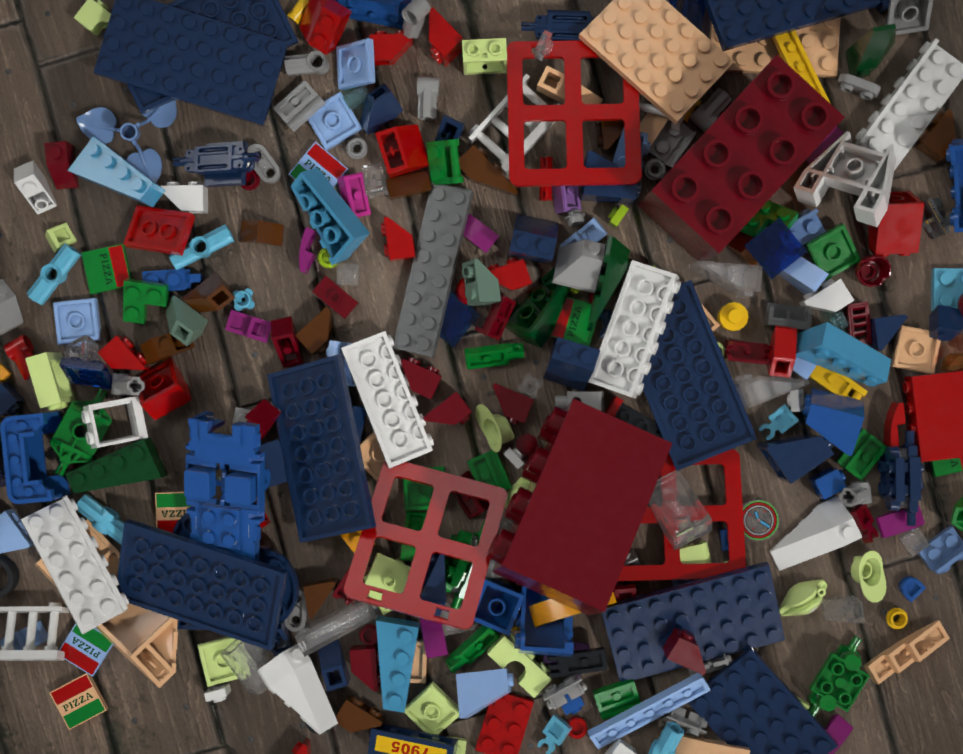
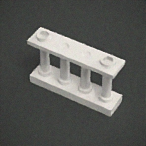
M526 74L523 77V94L535 105H548L526 85L530 78ZM508 95L480 126L476 124L468 133L471 144L478 139L501 160L500 163L502 165L500 168L506 176L509 173V153L506 154L483 132L492 123L508 137V126L497 117L505 107L508 108ZM556 121L524 123L530 128L529 131L531 132L526 139L524 138V156Z
M49 603V606L0 607V613H7L4 646L0 650V661H64L65 652L58 650L56 638L59 613H69L68 608L63 607L62 603ZM17 613H29L26 643L23 646V650H15V647H13ZM38 613H50L47 646H44V650H36L34 646Z

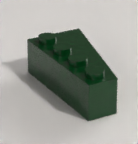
M151 437L137 441L65 474L74 493L168 476Z

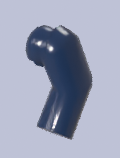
M604 309L599 317L604 324L599 335L602 339L605 336L612 316L611 310Z

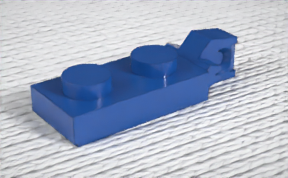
M191 269L142 272L143 281L169 284V292L186 291L192 289V284L203 282V274H191Z

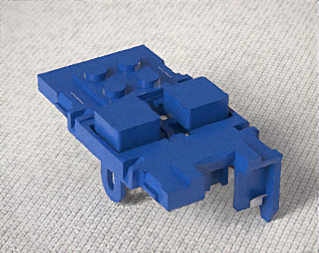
M204 411L192 418H188L189 438L191 440L185 445V449L190 450L189 453L185 454L186 470L184 471V496L186 497V505H191V507L186 509V514H190L192 530L190 539L259 561L260 523L265 520V490L268 488L271 478L270 470L265 468V452L260 451V424L238 421L232 425V434L212 433L213 430L224 425L225 420L214 418V412ZM217 463H220L221 477H216L215 471L219 469ZM225 464L229 465V470L235 471L227 475ZM216 486H221L222 497L220 500L213 498L216 495Z

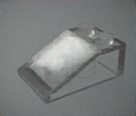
M695 261L690 264L689 269L727 292L736 293L738 298L754 297L755 293L761 292L763 266Z
M744 373L735 377L734 384L744 408H751L808 385L809 381L806 379L753 376L751 373Z
M679 470L658 479L648 504L674 550L712 531V518Z

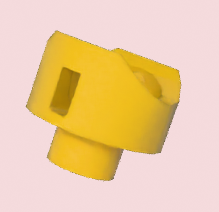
M727 303L719 310L717 322L726 331L740 330L748 322V311L740 303Z

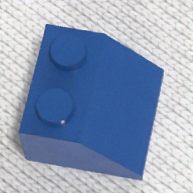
M487 575L474 621L509 636L525 595L509 584Z

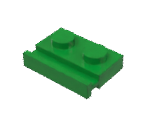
M861 428L852 456L842 451L835 462L855 478L862 481L885 452L887 446L869 434L864 428Z
M490 450L466 461L475 481L498 486L505 490L512 488L497 452Z
M633 679L623 682L619 681L592 690L602 720L616 716L641 703Z

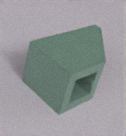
M478 259L462 263V275L465 281V296L468 306L491 305L500 302L501 295L498 279Z
M175 295L171 298L166 309L170 334L188 346L202 335L208 320Z

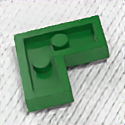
M767 201L740 232L757 238L767 225L788 232L798 219V212Z
M126 278L123 291V321L145 324L147 322V304L162 307L168 305L169 284Z

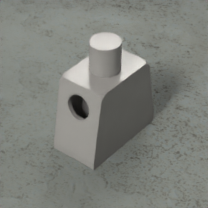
M567 391V395H556L555 406L559 408H566L573 399L580 398L582 403L604 412V391Z

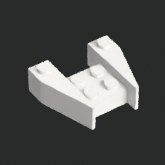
M845 132L802 172L793 187L797 201L818 207L829 187L859 196L854 205L856 220L878 227L888 209L896 163L894 145L890 144L887 151L882 153L852 144L850 132Z

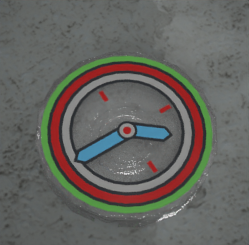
M752 499L743 504L744 536L753 541H765L771 538L777 532L780 525V516L776 507L763 499Z

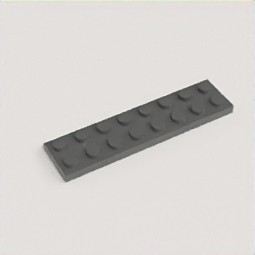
M432 182V190L429 191L415 250L416 257L413 259L392 348L435 358L474 191L444 184L435 185Z

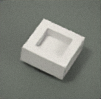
M803 389L790 390V394L787 396L788 407H791V412L803 411Z
M508 447L503 452L517 469L524 464L521 460L524 456L516 447L513 450Z
M226 683L208 688L204 693L206 702L213 700L214 703L225 700L231 692L230 684Z

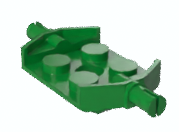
M99 388L92 401H72L49 443L60 457V463L54 473H59V475L63 476L68 465L71 463L91 462L97 448L91 449V445L87 444L86 436L78 438L74 431L80 425L87 428L81 417L83 406L102 403L108 393L104 390L103 392V389ZM104 408L93 410L99 442H101L109 425L112 423V419Z

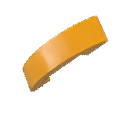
M614 591L608 605L617 603ZM553 599L529 606L535 628L581 613Z

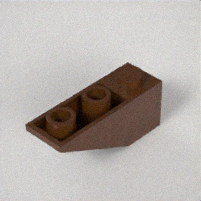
M473 145L459 158L460 171L470 182L514 197L518 195L516 190L518 187L513 186L509 179L506 180L501 174L503 170L495 162L493 164L490 163L487 159L488 154L481 147L477 149Z

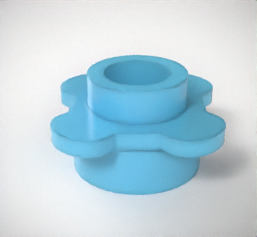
M247 288L245 291L235 290L233 292L235 296V310L241 311L244 308H254L255 302L252 300L253 291Z

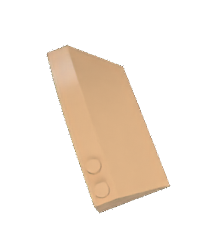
M88 519L85 520L88 525L86 531L89 537L94 536L99 547L96 548L100 556L104 555L109 564L106 567L109 574H114L117 578L120 552L102 533L92 526ZM40 559L35 566L56 587L42 559ZM129 603L127 611L97 626L96 629L160 688L176 673L178 620Z

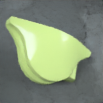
M824 579L800 582L791 587L779 607L780 615H806L815 611L826 594L828 585Z

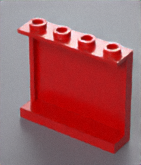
M963 370L919 376H904L903 391L907 397L905 411L909 415L910 423L907 426V430L915 431L914 443L917 445V456L921 457V462L963 457Z

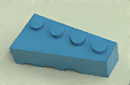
M94 136L68 169L69 172L84 180L93 182L150 207H154L165 192L164 188L110 146Z
M318 168L301 172L292 183L291 188L303 211H307L310 217L309 223L313 229L316 228L321 237L319 242L323 249H327L330 255L328 258L330 263L334 265L347 260L370 232Z
M825 322L797 333L796 357L864 383L867 386L874 387L887 382L891 359L832 324Z
M378 615L376 628L383 709L404 713L420 622Z

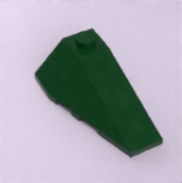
M895 24L871 28L845 51L850 75H857L859 78L867 77L879 66L895 44Z
M608 235L605 243L603 263L593 295L587 331L593 329L625 272L629 270L632 261L629 258L630 250L610 235Z
M555 267L542 278V283L535 290L531 288L527 292L528 296L520 303L516 302L505 326L506 329L526 343L542 348L553 332L571 288L552 283Z

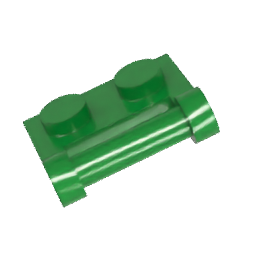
M459 139L426 142L431 183L442 185L464 182V178L461 176L458 154Z

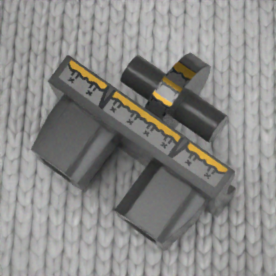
M929 198L923 201L925 204L922 227H924L930 238L933 240L949 233V228L951 227L950 217L947 215L941 216L939 210L943 208V204L940 198Z

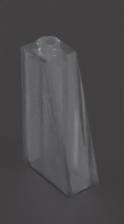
M355 601L304 626L297 633L295 639L305 657L377 618L378 610L380 609L372 604Z

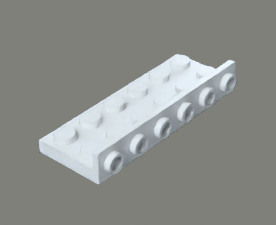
M937 38L930 43L928 41L924 43L919 50L920 56L917 60L914 58L906 67V70H908L906 75L899 77L893 85L895 90L892 94L888 93L880 103L883 105L881 109L873 112L868 119L870 124L866 129L862 128L855 137L857 139L855 145L885 153L889 145L893 144L896 156L895 169L963 79V64L939 47L937 44L940 40Z
M634 260L631 261L603 338L594 372L588 382L636 399L637 395H641L644 387L642 380L644 375H648L651 368L650 358L652 354H656L659 346L657 342L658 336L663 334L666 327V322H664L666 314L671 313L674 304L672 302L673 295L678 293L681 286L680 277L677 274Z
M386 331L342 347L341 351L388 468H392L433 451L431 446L434 445L430 433L426 434L423 426L426 425V422L423 419L422 413L418 414L417 399L414 394H410L408 389L410 385L407 377L401 372V359L398 354H394L392 349L394 341L391 335H387Z
M65 495L61 500L22 518L21 522L83 635L127 611L129 601L124 592L120 594L116 587L119 585L118 580L114 574H109L106 568L109 564L105 556L98 554L96 550L99 547L94 536L89 537L86 531L88 525L85 519L78 517L76 513L78 507L74 499L69 500L68 496Z

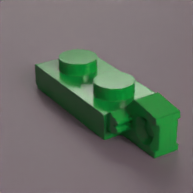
M505 343L464 349L468 370L509 365V362L514 359L524 358L523 343Z
M482 625L446 659L447 667L455 673L463 665L472 664L500 638V635L496 630Z

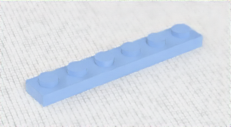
M696 673L588 730V735L599 750L711 690L702 674Z

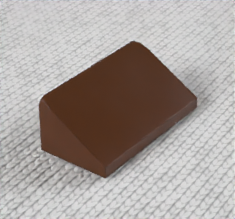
M428 170L386 179L391 200L428 193L432 190Z

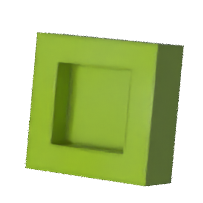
M623 204L619 208L614 207L608 216L611 219L608 225L615 229L629 208Z

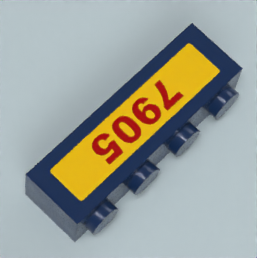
M382 723L379 727L371 728L368 754H456L458 739Z

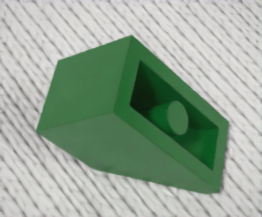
M407 511L404 527L420 531L427 513ZM401 544V560L413 561L416 551L415 547Z

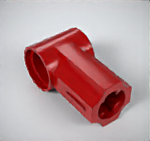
M23 334L6 343L4 350L7 356L12 361H15L24 380H29L31 376L25 358L34 356L32 352L34 347L30 339Z

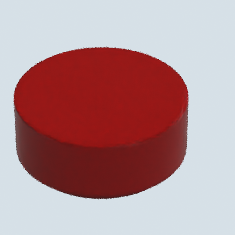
M580 716L570 717L567 723L573 728L568 735L574 739L584 737L588 729L584 718Z

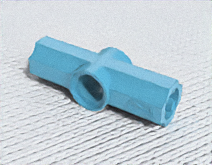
M225 224L203 236L193 238L191 242L186 244L183 256L168 254L169 259L175 269L180 270L201 258L209 257L213 252L235 242ZM205 242L206 249L203 252H198V244Z
M64 243L51 262L42 267L40 276L26 293L28 297L34 302L44 305L57 286L66 281L67 273L81 256L80 252L69 244ZM55 269L57 276L55 279H52L51 272Z
M85 494L77 502V511L90 520L92 526L98 532L105 535L108 534L119 544H122L124 521L120 519V515L112 508L104 507L91 495Z
M673 721L667 722L658 740L655 739L648 754H675L676 747L684 735V729L678 723Z

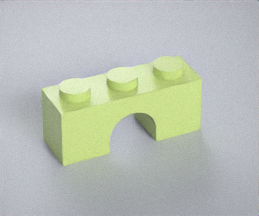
M87 0L74 18L90 32L98 36L103 29L107 28L111 13L107 11L109 7L102 1Z
M502 633L500 638L487 649V654L502 669L512 661L521 662L525 666V670L518 677V683L535 698L552 680L550 678L551 670L545 663L541 662L539 664L534 659L536 657L534 654L518 653V649H514V634L510 633L508 636Z

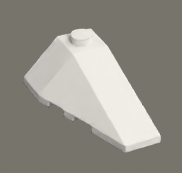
M835 496L818 504L805 519L798 523L799 525L783 537L769 552L778 570L781 571L844 547L862 538V535L854 518L844 504L840 502L839 497Z
M301 643L283 651L258 669V673L268 690L285 701L284 704L288 707L291 706L300 714V718L319 735L338 724L314 665Z

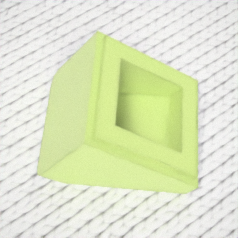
M67 222L50 228L45 233V237L54 253H57L64 243L72 245L77 241Z

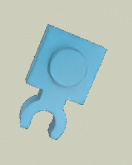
M784 403L768 416L771 422L762 424L759 427V431L761 432L765 428L770 429V434L766 436V439L770 440L774 437L776 430L783 434L799 420Z
M557 714L553 715L542 731L547 737L541 739L537 747L540 748L546 743L549 747L546 754H551L555 750V743L558 746L561 745L573 727Z

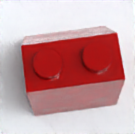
M911 191L890 192L888 209L878 227L868 225L869 249L875 255L888 257L889 254L909 256L911 253H919L925 203Z

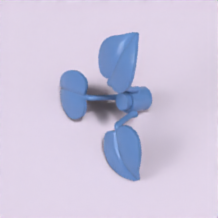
M176 100L142 114L147 117L146 120L135 125L125 123L121 128H114L117 124V119L112 111L107 108H94L76 118L80 129L89 139L94 136L107 144L113 140L114 132H120L121 137L132 142L138 150V153L130 154L127 160L153 181H158L162 172V160L153 149H146L142 152L141 147L137 143L141 135L139 128L150 121L158 128L170 126L175 121L177 115Z

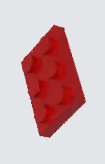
M136 205L123 244L127 248L183 256L195 216L188 212Z
M508 693L490 704L486 710L475 751L485 754H518L534 700Z

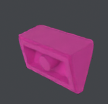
M363 173L337 177L341 197L357 217L371 215Z

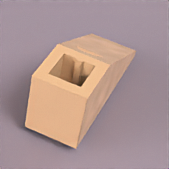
M546 66L537 84L536 91L564 104V74ZM581 85L582 102L584 104H601L602 98Z

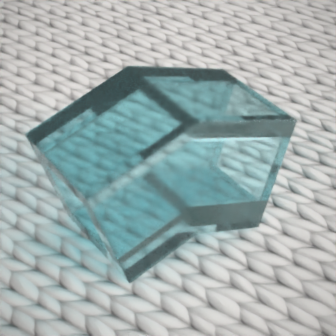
M364 85L351 91L343 99L349 109L355 110L362 104H365L366 95L369 92Z

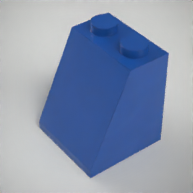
M812 388L810 395L806 394L803 403V415H806L805 423L845 454L852 456L865 418L864 401Z

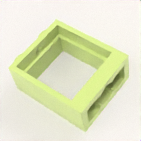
M506 38L462 40L464 75L506 73ZM487 65V69H483L482 66Z
M45 352L25 358L40 408H48L49 411L68 408L69 403L72 401H76L62 352Z

